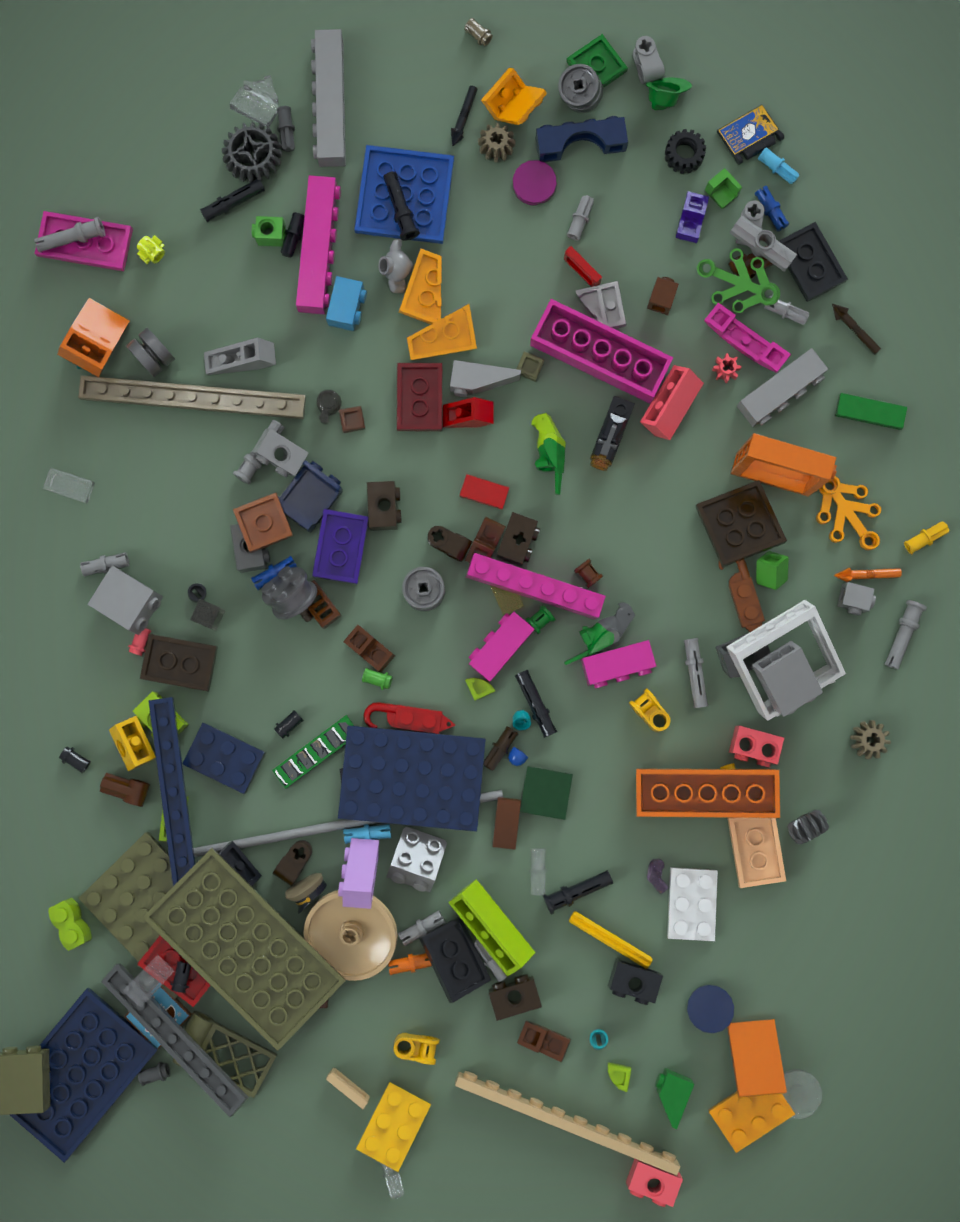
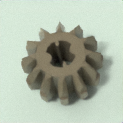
M497 122L495 128L488 124L487 131L482 130L480 132L481 138L478 139V145L481 146L480 153L486 154L485 158L487 160L494 157V162L497 163L499 157L505 161L507 155L513 154L512 148L515 147L516 141L513 139V131L507 132V125L500 128Z
M870 720L868 724L862 721L860 722L861 728H853L857 735L850 736L851 740H856V743L852 744L851 747L852 749L859 748L857 751L858 756L865 754V759H871L872 756L878 759L881 755L880 752L887 753L888 750L884 747V744H891V741L885 740V737L890 733L889 731L882 732L883 724L876 726L874 720ZM867 737L874 738V742H867Z

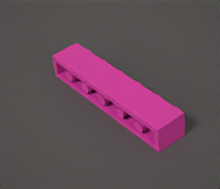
M309 175L296 298V307L300 313L325 314L326 307H329L330 294H327L328 286L332 285V272H329L330 264H334L335 253L331 249L332 243H336L337 230L333 228L334 221H338L339 216L336 200H340L341 187L337 186L335 177Z
M477 553L473 554L466 574V578L594 620L599 618L606 597L605 595Z

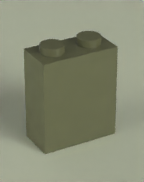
M39 1045L26 1047V1050H17V1047L3 1048L0 1052V1115L44 1113L50 1108L49 1049H41Z

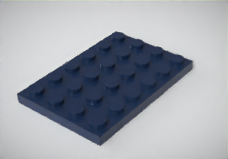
M347 726L338 819L477 832L486 739Z
M87 988L39 1045L41 1049H49L50 1108L44 1113L10 1114L14 1120L64 1163L158 1051V1048L90 988Z

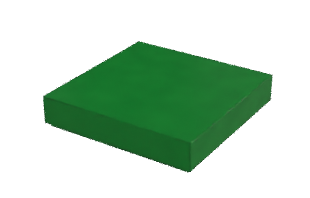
M603 34L567 57L566 60L569 66L575 64L590 66L601 80L603 88L628 70V67Z

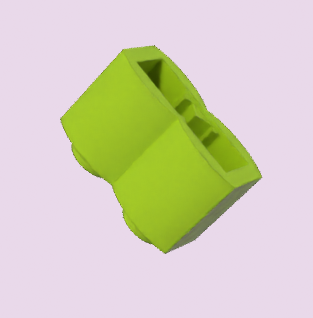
M73 898L64 900L49 908V918L52 924L59 929L60 941L68 951L92 939L91 930L88 924L81 919V909Z

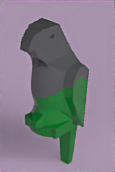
M624 602L618 603L620 607L616 610L614 616L601 619L591 628L582 626V630L579 633L588 649L564 661L565 665L619 642L620 637L635 617L631 606Z

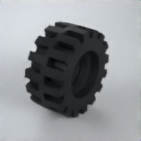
M683 129L682 132L680 130L676 131L675 135L672 134L666 145L665 161L668 162L669 168L674 167L673 171L677 172V170H680V174H684L685 171H687V174L691 173L692 170L696 171L705 157V140L703 138L700 139L701 135L699 133L693 134L694 130H690V132H687V129ZM680 145H688L693 149L694 156L686 159L682 158L677 154L676 148Z

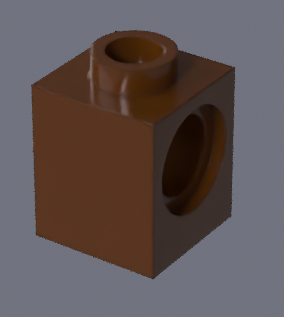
M657 277L647 309L668 315L679 284L669 277Z

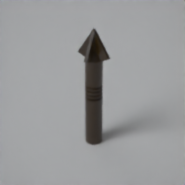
M832 304L836 320L841 319L875 355L881 348L848 314L849 308Z

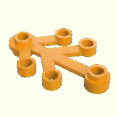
M835 476L834 479H830L828 482L832 484V490H828L825 484L822 488L818 489L823 498L821 510L816 515L817 522L826 524L831 520L829 510L833 499L837 504L834 528L829 533V539L834 543L844 539L843 528L846 517L860 537V546L865 550L875 549L880 543L878 534L873 531H867L855 512L866 513L868 517L875 518L880 515L881 507L876 503L864 504L845 500L841 493L853 494L856 499H863L867 496L868 489L864 485L843 484ZM858 488L864 491L863 496L857 494ZM871 507L876 508V514L870 512ZM821 513L827 515L826 521L820 518ZM838 532L840 539H835L833 533ZM865 538L871 539V545L865 543Z

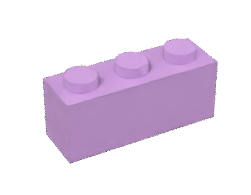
M351 838L350 847L345 848L344 861H347V865H342L341 878L344 879V882L339 883L338 896L343 897V907L371 909L379 858V840Z

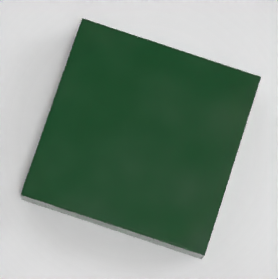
M527 766L520 812L565 820L573 774Z

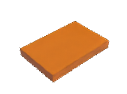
M775 1019L730 1023L727 1029L738 1098L787 1093Z

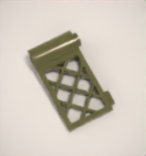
M194 1011L184 1030L206 1053L213 1052L215 1062L220 1068L233 1062L237 1074L230 1076V1078L248 1097L254 1098L277 1054L215 1022L208 1015ZM216 1030L225 1034L227 1043L218 1046L214 1045L212 1036ZM210 1042L211 1048L206 1049ZM240 1042L245 1044L248 1053L235 1057L232 1045ZM229 1046L232 1059L219 1062L216 1050ZM262 1053L270 1057L266 1065L256 1068L253 1059L254 1055ZM250 1057L253 1069L240 1073L237 1061ZM173 1059V1062L176 1065L180 1066L179 1063L175 1059ZM254 1073L257 1082L252 1090L244 1086L241 1077Z

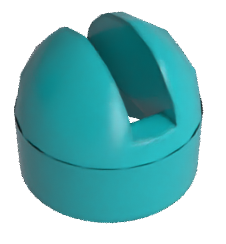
M525 710L515 712L512 718L513 727L517 730L528 729L531 726V717Z
M601 1029L594 1030L589 1038L591 1046L597 1050L604 1049L608 1044L607 1033ZM600 1034L602 1046H597L595 1035Z

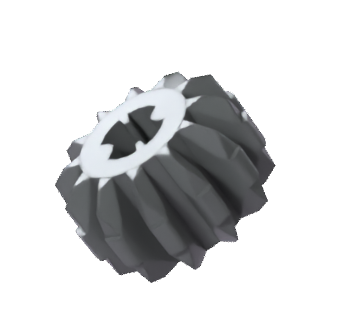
M813 810L791 821L787 828L796 844H803L825 833L829 825L826 817L820 810Z

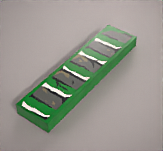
M347 715L272 770L285 789L346 745L347 726H355Z

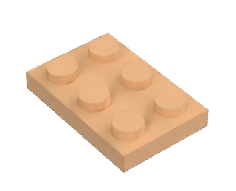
M727 818L739 888L785 882L786 876L776 818Z

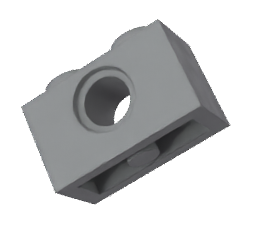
M272 429L264 430L252 450V453L257 455L256 460L264 465L272 464L276 467L275 471L284 477L288 475L296 476L309 454ZM278 448L282 449L284 453L280 461L274 456Z

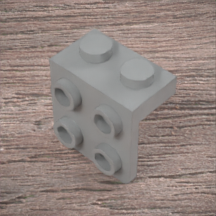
M405 827L398 842L387 878L398 884L404 883L413 886L418 891L430 892L435 882L447 842L444 839Z

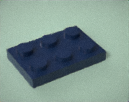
M202 722L182 764L236 791L246 794L266 752Z

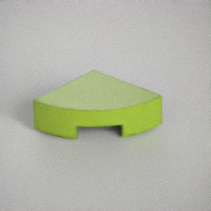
M469 678L465 680L474 701L495 692L493 686L483 679Z
M608 1062L607 1069L611 1081L618 1089L627 1092L631 1067Z

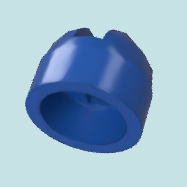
M514 746L508 758L512 765L521 766L526 762L528 756Z

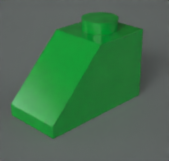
M665 1068L663 1074L659 1073L655 1087H657V1093L672 1128L677 1129L694 1083L690 1078Z

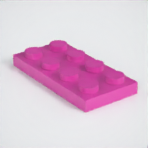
M43 211L38 238L73 228L78 222L83 224L94 219ZM102 221L106 234L105 237L97 236L90 238L85 243L76 241L41 253L36 248L35 255L37 257L124 271L133 228L128 225Z

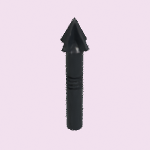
M469 86L455 128H451L452 146L464 138L462 135L464 133L463 129L478 90L475 86Z

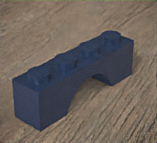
M610 116L604 120L588 119L581 123L565 122L559 126L543 125L540 128H536L535 138L538 159L542 162L561 160L564 150L570 144L581 140L595 143L604 154L626 152L628 146L624 117Z

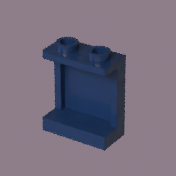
M305 460L302 463L303 468L278 498L285 515L311 533L322 519L323 510L330 509L343 492V489L340 486L341 481L331 474L329 477L322 473L323 468L314 461L309 463Z

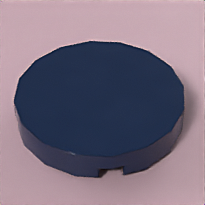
M705 985L699 987L691 994L688 1000L687 1012L690 1021L696 1028L707 1033H717L730 1025L734 1017V1005L732 998L725 990L718 986Z

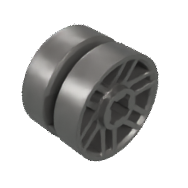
M585 64L572 65L560 77L559 93L572 110L588 112L594 109L601 101L603 85L596 72L590 66Z
M146 327L138 334L143 344L133 339L126 347L147 371L155 377L162 371L158 361L168 366L175 358Z
M418 567L411 570L404 578L402 585L403 595L412 608L419 611H430L440 605L445 595L443 579L437 571L429 567ZM427 586L428 591L421 593L420 587Z

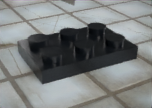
M816 222L779 240L780 243L797 254L788 269L807 302L848 280Z
M460 917L419 938L449 1003L459 1000L491 981L473 940Z

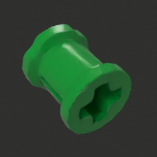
M542 604L537 613L531 618L527 617L525 620L534 628L537 634H540V630L550 621L554 622L556 619Z

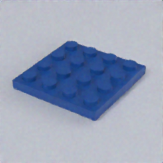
M366 145L355 233L401 239L399 225L394 220V207L383 179L386 173L394 171L397 173L408 209L414 214L413 221L415 227L420 232L416 238L411 240L443 244L454 156Z

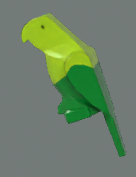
M547 413L538 414L531 423L539 431L537 442L539 458L536 460L535 466L539 471H555V494L560 495L566 442L560 435L551 416Z

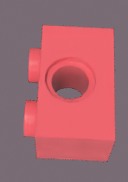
M634 1158L626 1184L630 1193L636 1197L643 1198L646 1196L651 1198L653 1203L661 1207L666 1205L673 1207L683 1178L680 1172H678V1175H674ZM651 1179L659 1180V1184L656 1187L651 1188L647 1186Z

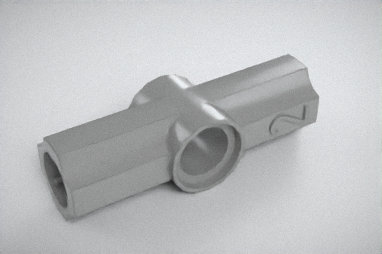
M744 216L738 219L730 231L731 235L750 247L755 256L764 257L784 272L797 255L776 240L775 235L771 231L762 230ZM759 241L766 242L768 247L761 246Z

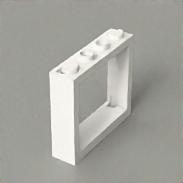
M806 600L726 646L758 713L767 721L775 716L778 717L780 714L773 708L769 699L763 702L743 659L804 622H808L827 665L813 672L821 689L828 684L836 682V679L846 674L816 607Z

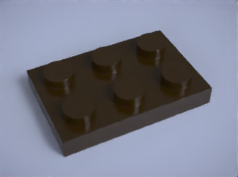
M149 634L140 679L209 692L218 647Z

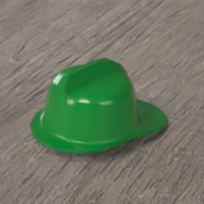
M674 77L647 82L646 86L649 87L648 99L652 103V109L664 110L674 107L681 93L690 90L692 84L685 79Z

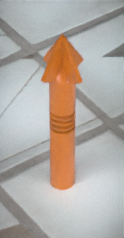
M848 568L834 576L849 582L852 579L899 578L902 576V571L900 568L851 570V568Z

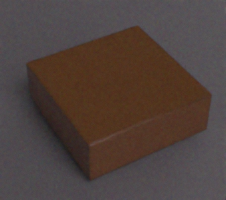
M361 406L339 410L343 433L365 429Z

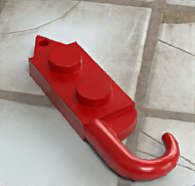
M381 702L368 705L363 715L366 725L370 728H378L370 720V715L374 711L386 712L387 721L394 728L439 734L441 731L455 726L452 721L442 714V711Z

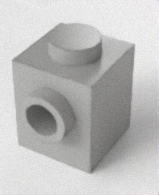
M850 582L844 583L841 587L837 607L848 609L847 612L853 615H861L868 612L875 604L876 596L873 595L874 589Z

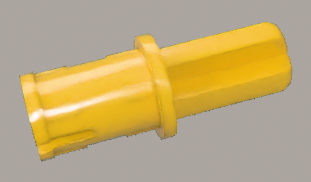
M941 521L927 530L922 529L920 534L904 542L906 550L913 554L926 545L931 546L933 541L949 533L948 525Z

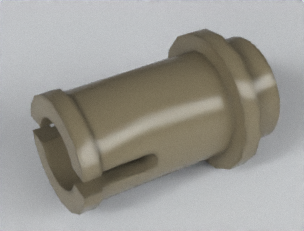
M471 18L465 25L464 30L478 40L477 43L479 45L487 46L492 40L493 35L491 31L483 28L474 18Z

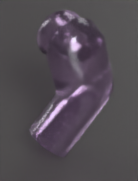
M653 859L648 864L647 879L662 894L669 888L661 878L662 869L665 867V864L661 859Z

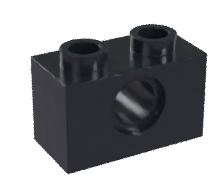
M615 959L608 987L610 990H613L612 994L626 998V995L635 997L634 1001L648 1005L649 1002L656 1003L663 975L660 972ZM635 977L639 978L641 981L639 987L635 989L630 988L629 981Z

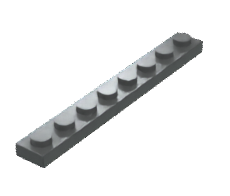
M121 963L116 964L101 982L229 1117H232L249 1097Z

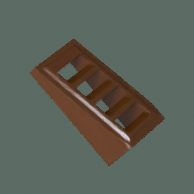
M314 579L311 582L317 587L316 597L321 595L322 598L315 604L310 605L308 610L319 625L325 629L342 615ZM324 602L327 603V605L320 611H315V609L319 607L321 604H323ZM329 609L333 611L324 619H321L320 616Z

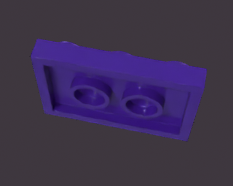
M328 509L323 510L312 577L352 584L358 583L368 516Z

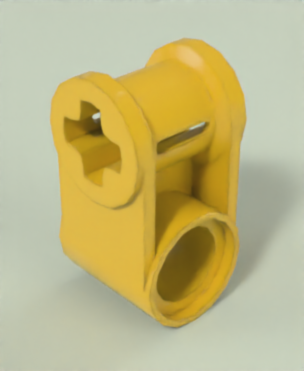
M647 688L639 698L629 702L632 709L644 720L651 730L661 732L669 727L670 717ZM646 700H648V702H647L645 705H643L642 707H640V705H641L643 702H645ZM655 715H661L664 718L665 724L663 727L659 728L654 725L653 718Z
M401 1033L394 1040V1053L401 1059L434 1065L436 1064V1059L434 1058L436 1045L439 1044L440 1039L426 1035ZM401 1041H407L411 1047L406 1051H402L398 1048V1044Z

